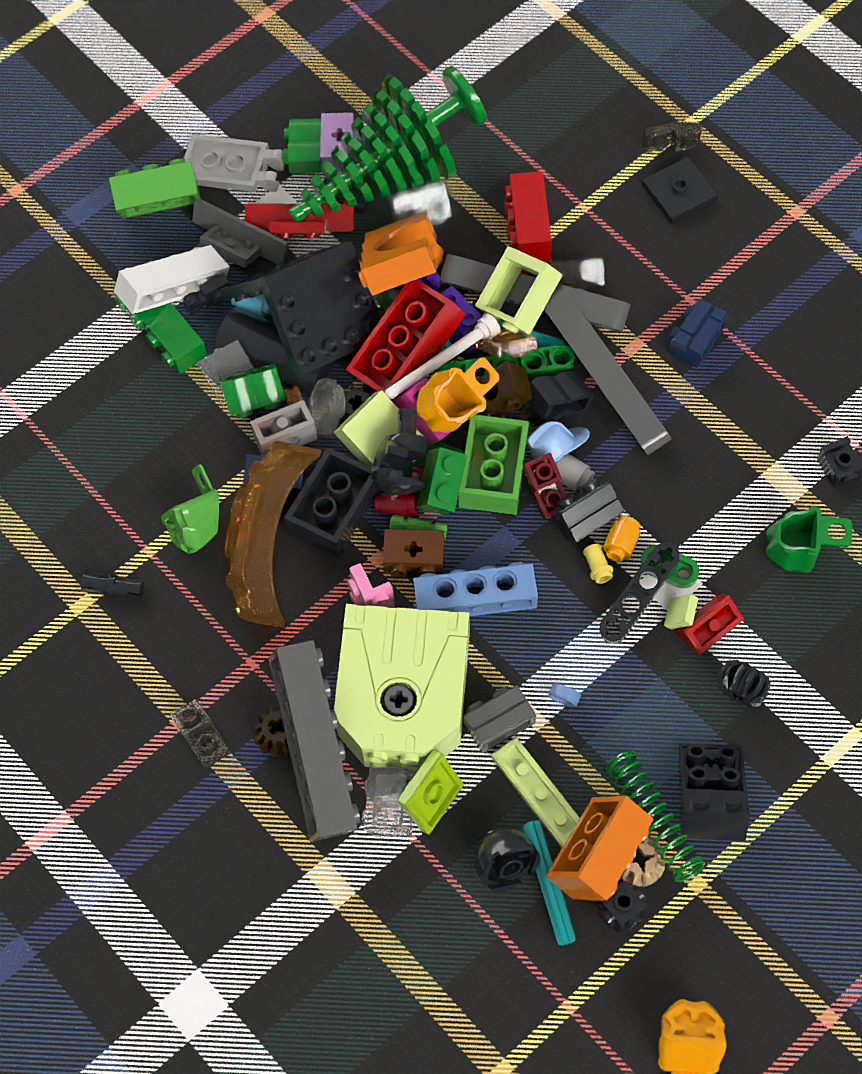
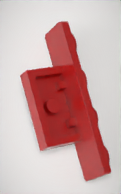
M247 203L245 205V221L264 231H269V233H276L278 238H293V233H304V238L313 239L320 238V233L352 232L354 230V206L349 208L345 204H339L341 210L332 213L325 204H320L324 212L323 216L315 217L310 213L301 222H295L289 214V209L296 205V203Z

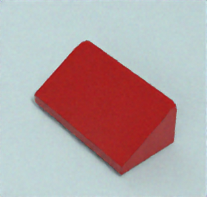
M719 594L695 613L693 625L675 630L697 655H701L742 622L744 618L729 595Z

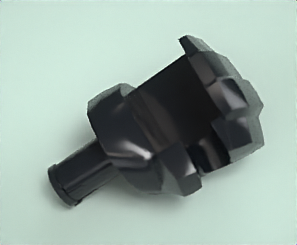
M403 408L398 410V434L385 437L376 452L371 473V479L384 492L393 495H407L427 488V484L412 478L413 460L425 457L429 439L416 434L417 410Z

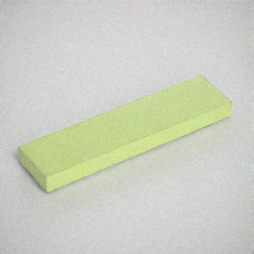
M515 737L492 753L491 758L562 849L580 818L519 739Z

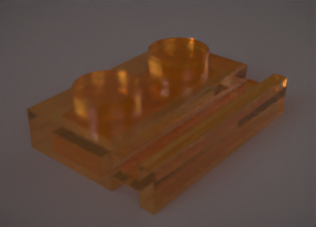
M503 330L492 339H480L476 342V347L497 357H503V352L510 354L511 357H521L527 355L528 350L537 349L536 337L521 331L514 334L508 330Z

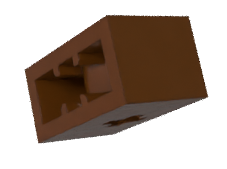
M385 529L383 548L384 574H390L393 577H404L407 574L420 576L425 573L442 575L444 570V531ZM412 553H417L416 557H411Z

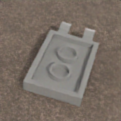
M197 134L191 135L184 156L185 162L191 161L199 186L256 192L258 186L269 192H277L279 187V181H275L277 173L267 171V168L270 166L275 170L282 171L285 167L282 159L283 151L279 149L269 150L268 143Z

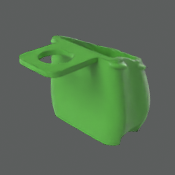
M201 464L192 469V473L202 495L169 509L161 516V521L166 526L170 539L178 548L188 554L197 552L218 533L219 494L216 489H213ZM199 473L204 479L205 486L202 484L200 480Z

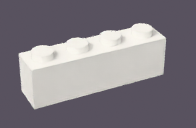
M211 245L195 248L188 252L171 255L167 258L150 261L146 264L119 271L114 292L129 311L135 314L181 300L190 293L200 291L199 286L219 275L224 274L226 277L229 266Z

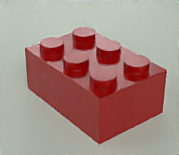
M543 172L510 174V185L505 186L506 202H504L505 218H508V241H510L512 248L550 265L552 240ZM523 269L520 272L521 274H531Z

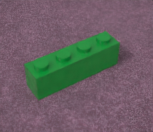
M118 296L114 297L122 311H129ZM172 303L135 314L129 311L131 314L130 319L138 330L143 329L146 332L145 337L153 349L158 347L162 352L160 355L169 368L174 367L179 374H182L208 357L204 342Z

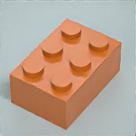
M627 796L592 797L545 877L572 899L607 901L617 890V882L622 873L632 864L633 854L639 844L648 836V828L654 819Z

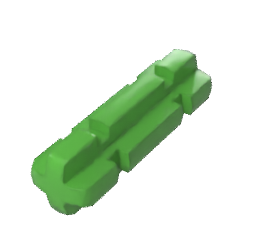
M393 515L390 521V529L444 531V538H446L448 527L444 523L436 522L434 525L431 524L432 521L408 517L407 520L404 519V516Z

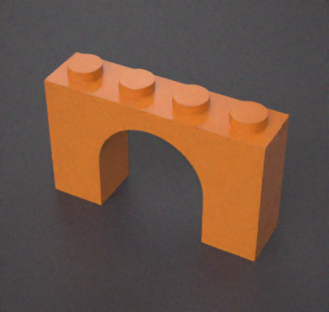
M427 210L365 233L359 277L363 287H369L372 296L436 272L437 262L430 246L437 244V235Z

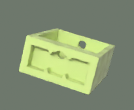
M508 246L475 306L484 312L482 317L486 314L492 315L497 322H503L502 327L508 331L517 334L520 330L529 335L559 283L562 274L548 263ZM523 269L536 275L537 278L513 318L499 310Z

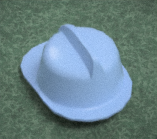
M556 421L544 423L527 439L531 452L529 462L551 452L556 463L564 455L586 442L590 436V431L582 427L567 429L562 423Z

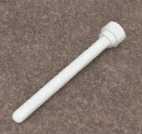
M486 314L477 321L473 331L385 390V394L389 399H394L480 339H492L501 331L498 322L492 315Z

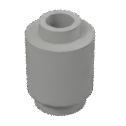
M568 453L556 462L562 480H560L561 484L575 492L577 490L582 492L581 486L594 478L595 472L590 470L589 465Z

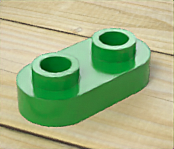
M657 545L649 546L643 551L641 566ZM667 551L665 554L660 552L661 565L655 567L650 563L649 566L656 568L661 575H664L665 572L661 571V567L665 561H673L671 558L672 552ZM679 553V563L666 583L682 589L692 587L697 582L699 576L697 563L693 559ZM685 570L689 573V576L681 578L678 572ZM646 573V574H648V575H650V576L656 578L653 574H651V573Z

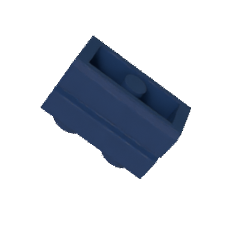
M698 299L694 307L689 305L682 316L683 324L680 328L675 326L669 335L668 341L671 342L669 353L680 360H685L686 363L696 368L700 367L726 326L728 319L727 311L717 306L713 307L711 303L703 299Z

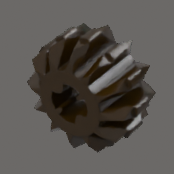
M268 706V715L258 714L259 724L252 726L253 732L257 734L253 738L255 745H261L260 750L263 754L272 751L273 758L277 759L280 751H284V754L289 757L290 752L285 730L283 733H273L275 729L278 731L284 729L280 708L278 707V711L274 712L273 708Z

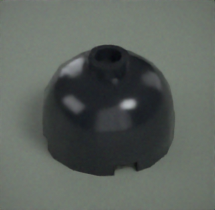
M501 828L488 832L475 850L474 866L482 884L484 886L486 884L492 891H505L522 883L518 878L527 872L531 876L540 864V854L533 842L525 833L514 828Z

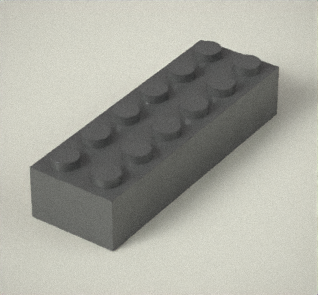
M314 640L278 647L268 660L310 843L348 834L357 829L356 823L360 822V815L356 803H351L349 791L353 790L352 780L349 772L344 773L342 760L345 759V750L342 741H337L334 730L338 728V720L335 710H330L327 698L331 697V691L327 678L323 679L320 667L324 665L321 649L315 648Z

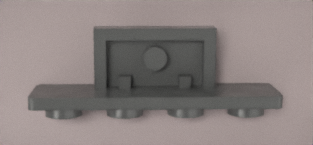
M199 198L194 201L192 221L208 230L200 237L199 246L211 245L221 257L243 268H246L259 256L278 265L286 262L289 245L287 241Z

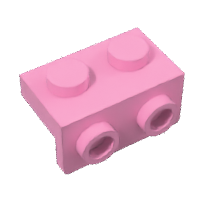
M361 563L349 568L351 579L347 580L354 605L395 608L393 588L390 582L373 588Z

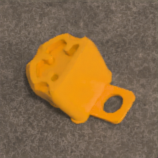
M479 358L465 372L454 367L450 370L435 373L427 384L419 390L417 414L426 421L429 429L434 432L454 431L466 420L486 409L487 403L483 396L499 381V375L485 358ZM478 368H484L488 371L489 381L487 384H480L476 380L475 372Z
M684 999L676 1001L662 1017V1033L659 1040V1066L664 1071L671 1072V1074L717 1073L719 1064L726 1051L725 1024L723 1019L705 1001L690 1002Z

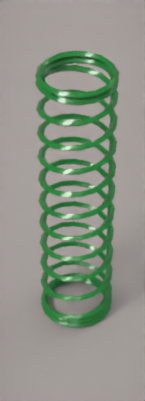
M625 751L618 754L608 762L605 768L610 777L616 778L615 786L622 788V796H626L624 790L627 787L638 784L648 775V772H640L633 776L625 785H618L617 781L620 777L633 773L641 766V762H635L637 755L634 751ZM628 756H632L623 765L615 769H612L618 761ZM638 764V765H637L635 768H633L632 770H630V771L624 773V772H625L626 770H628L630 767H632V766ZM641 775H644L643 777H641V778L638 779L637 781L631 783V782H632L634 779H636L637 777H639V776H641ZM654 782L645 783L627 797L632 800V798L648 792L654 786ZM650 785L647 789H645V790H643L642 792L638 793L640 790H642V789L645 788L646 786ZM655 792L647 796L638 806L642 808L650 805L661 796V793ZM656 796L654 799H652V800H650L649 802L645 803V802H646L647 800H649L650 798ZM667 803L658 804L648 811L647 814L651 817L657 815L667 807ZM663 806L661 809H659V810H657L656 812L652 813L653 811H655V810L658 809L659 807ZM668 813L648 828L649 834L647 837L655 840L654 848L656 850H663L660 856L661 860L669 861L667 869L674 872L673 879L676 882H683L698 874L705 866V861L701 859V856H695L678 869L670 868L674 860L689 854L694 849V845L686 846L672 858H664L663 855L666 850L681 844L688 836L687 834L680 835L673 839L666 847H657V842L660 839L670 836L681 827V824H674L664 830L658 837L650 836L652 829L666 824L674 817V813ZM694 865H697V866H696L694 869H692L691 871L687 872L686 874L681 875L684 871H686V870L689 869L690 867H692V866H694Z

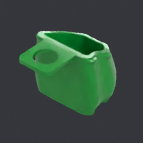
M812 506L806 511L788 512L784 518L767 529L766 536L769 544L765 550L766 554L784 570L809 574L815 565L821 545L848 547L851 545L852 522L847 518L822 516V511L817 506ZM833 524L842 526L845 530V536L838 540L831 538L828 534V527Z

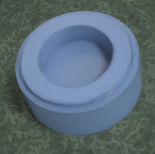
M556 683L552 684L548 694L554 701L570 707L577 706L581 694L576 690Z

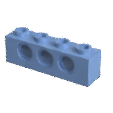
M515 562L508 565V567L500 568L484 566L479 568V570L467 572L457 569L449 572V574L436 575L434 573H425L418 578H413L416 608L418 610L467 612L469 616L537 608L538 593L533 563ZM502 583L510 584L512 588L509 590H501L497 586ZM479 587L482 589V592L472 594L468 592V589ZM444 590L453 593L447 598L438 595L439 592Z

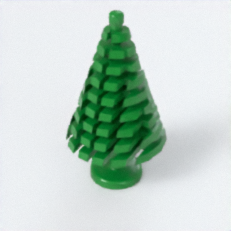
M448 66L442 73V79L450 96L426 112L418 101L415 102L413 94L407 88L403 89L402 83L397 78L393 77L391 79V75H387L382 81V90L379 92L377 89L372 95V105L369 103L361 112L363 120L357 117L351 124L354 137L352 138L351 133L347 131L342 136L341 143L345 152L342 149L339 150L337 145L331 152V157L336 167L340 169L341 174L337 173L336 168L330 161L327 162L325 160L321 165V170L327 178L328 184L325 185L324 181L315 174L310 181L316 194L312 196L311 192L305 188L300 194L303 201L289 209L291 218L295 222H301L310 213L315 217L323 216L324 212L320 206L323 202L332 213L340 211L341 208L336 201L335 195H339L340 200L349 208L356 206V198L350 192L349 187L353 188L354 193L360 200L363 199L364 203L374 201L371 190L374 193L378 192L380 198L390 196L389 186H392L393 191L401 193L406 191L407 185L414 189L424 184V181L432 184L439 182L442 176L445 179L456 177L457 170L446 143L442 146L440 133L436 126L458 110L474 125H481L487 121L485 109L467 79L455 67Z

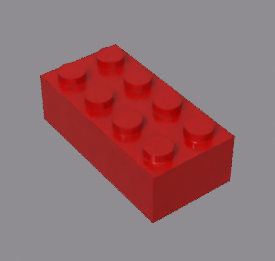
M416 279L408 282L345 370L375 392L382 390L385 393V390L438 355L466 314L453 301Z

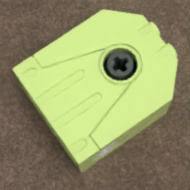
M346 604L334 705L338 720L337 734L365 767H369L370 770L385 773L389 769L401 770L404 774L415 775L433 749L446 757L461 745L470 637L469 613Z

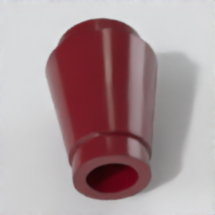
M415 492L407 495L386 493L376 495L375 511L376 513L400 515L407 518L411 517V515H417L419 508H416L418 493Z

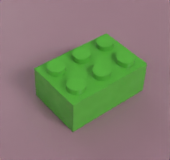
M185 159L172 160L168 166L158 167V164L142 167V171L131 173V170H122L116 172L115 177L109 178L115 208L122 219L192 205L195 200L201 199L195 170L191 161L185 162Z
M475 415L470 418L465 449L467 458L459 490V508L517 515L524 470L523 464L525 463L529 421Z

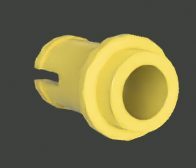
M592 544L583 550V554L592 571L590 573L591 579L595 580L598 584L611 580L613 577V567L608 565L601 545Z

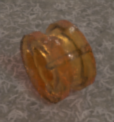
M294 385L292 390L283 389L288 406L302 401L297 385Z

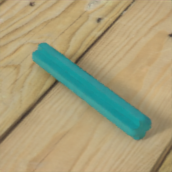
M530 821L523 826V830L540 854V864L536 869V873L557 943L560 946L568 945L576 941V936L562 890L545 877L553 864L540 821Z

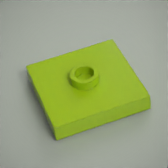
M433 749L397 801L417 827L429 835L464 786V783L443 754Z

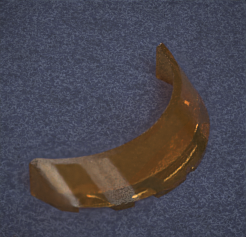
M275 441L269 445L271 450L260 461L255 460L248 469L250 477L245 488L239 487L226 533L225 556L230 558V571L225 576L227 588L233 590L237 603L235 612L239 618L256 624L284 627L285 620L277 604L272 573L276 530L282 509L292 487L302 472L321 456L322 450Z

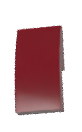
M550 452L523 464L531 491L543 519L553 516L551 510L558 507L557 501L567 496L560 481L562 480L561 474Z

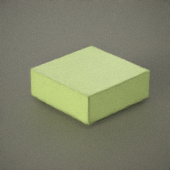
M686 594L670 598L664 626L673 630L693 625L698 597Z

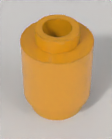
M620 516L617 521L613 522L603 545V550L609 559L622 562L631 558L641 534L639 522L627 516Z

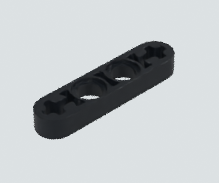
M663 542L653 549L602 619L600 634L605 642L617 644L625 639L679 563V551L674 544ZM667 551H671L673 561H665L661 567V571L665 572L664 575H661L656 568L649 566L650 563H653L655 567L659 564L661 559L660 552L665 554ZM646 573H651L657 578L656 586L651 589L642 587L639 582L641 576ZM633 597L639 601L640 607L636 612L628 613L622 608V603L626 598ZM616 611L623 618L630 620L628 624L624 620L619 624L618 628L621 632L619 635L615 633L611 636L607 635L608 628L606 625L610 624L613 626L618 620V615L614 614Z

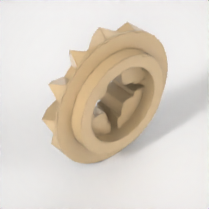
M646 837L637 847L643 857L648 856L650 860L645 861L644 872H642L638 863H632L621 875L624 881L626 880L631 885L647 886L653 884L661 877L665 869V861L661 860L660 857L663 850L660 851L654 848V840Z

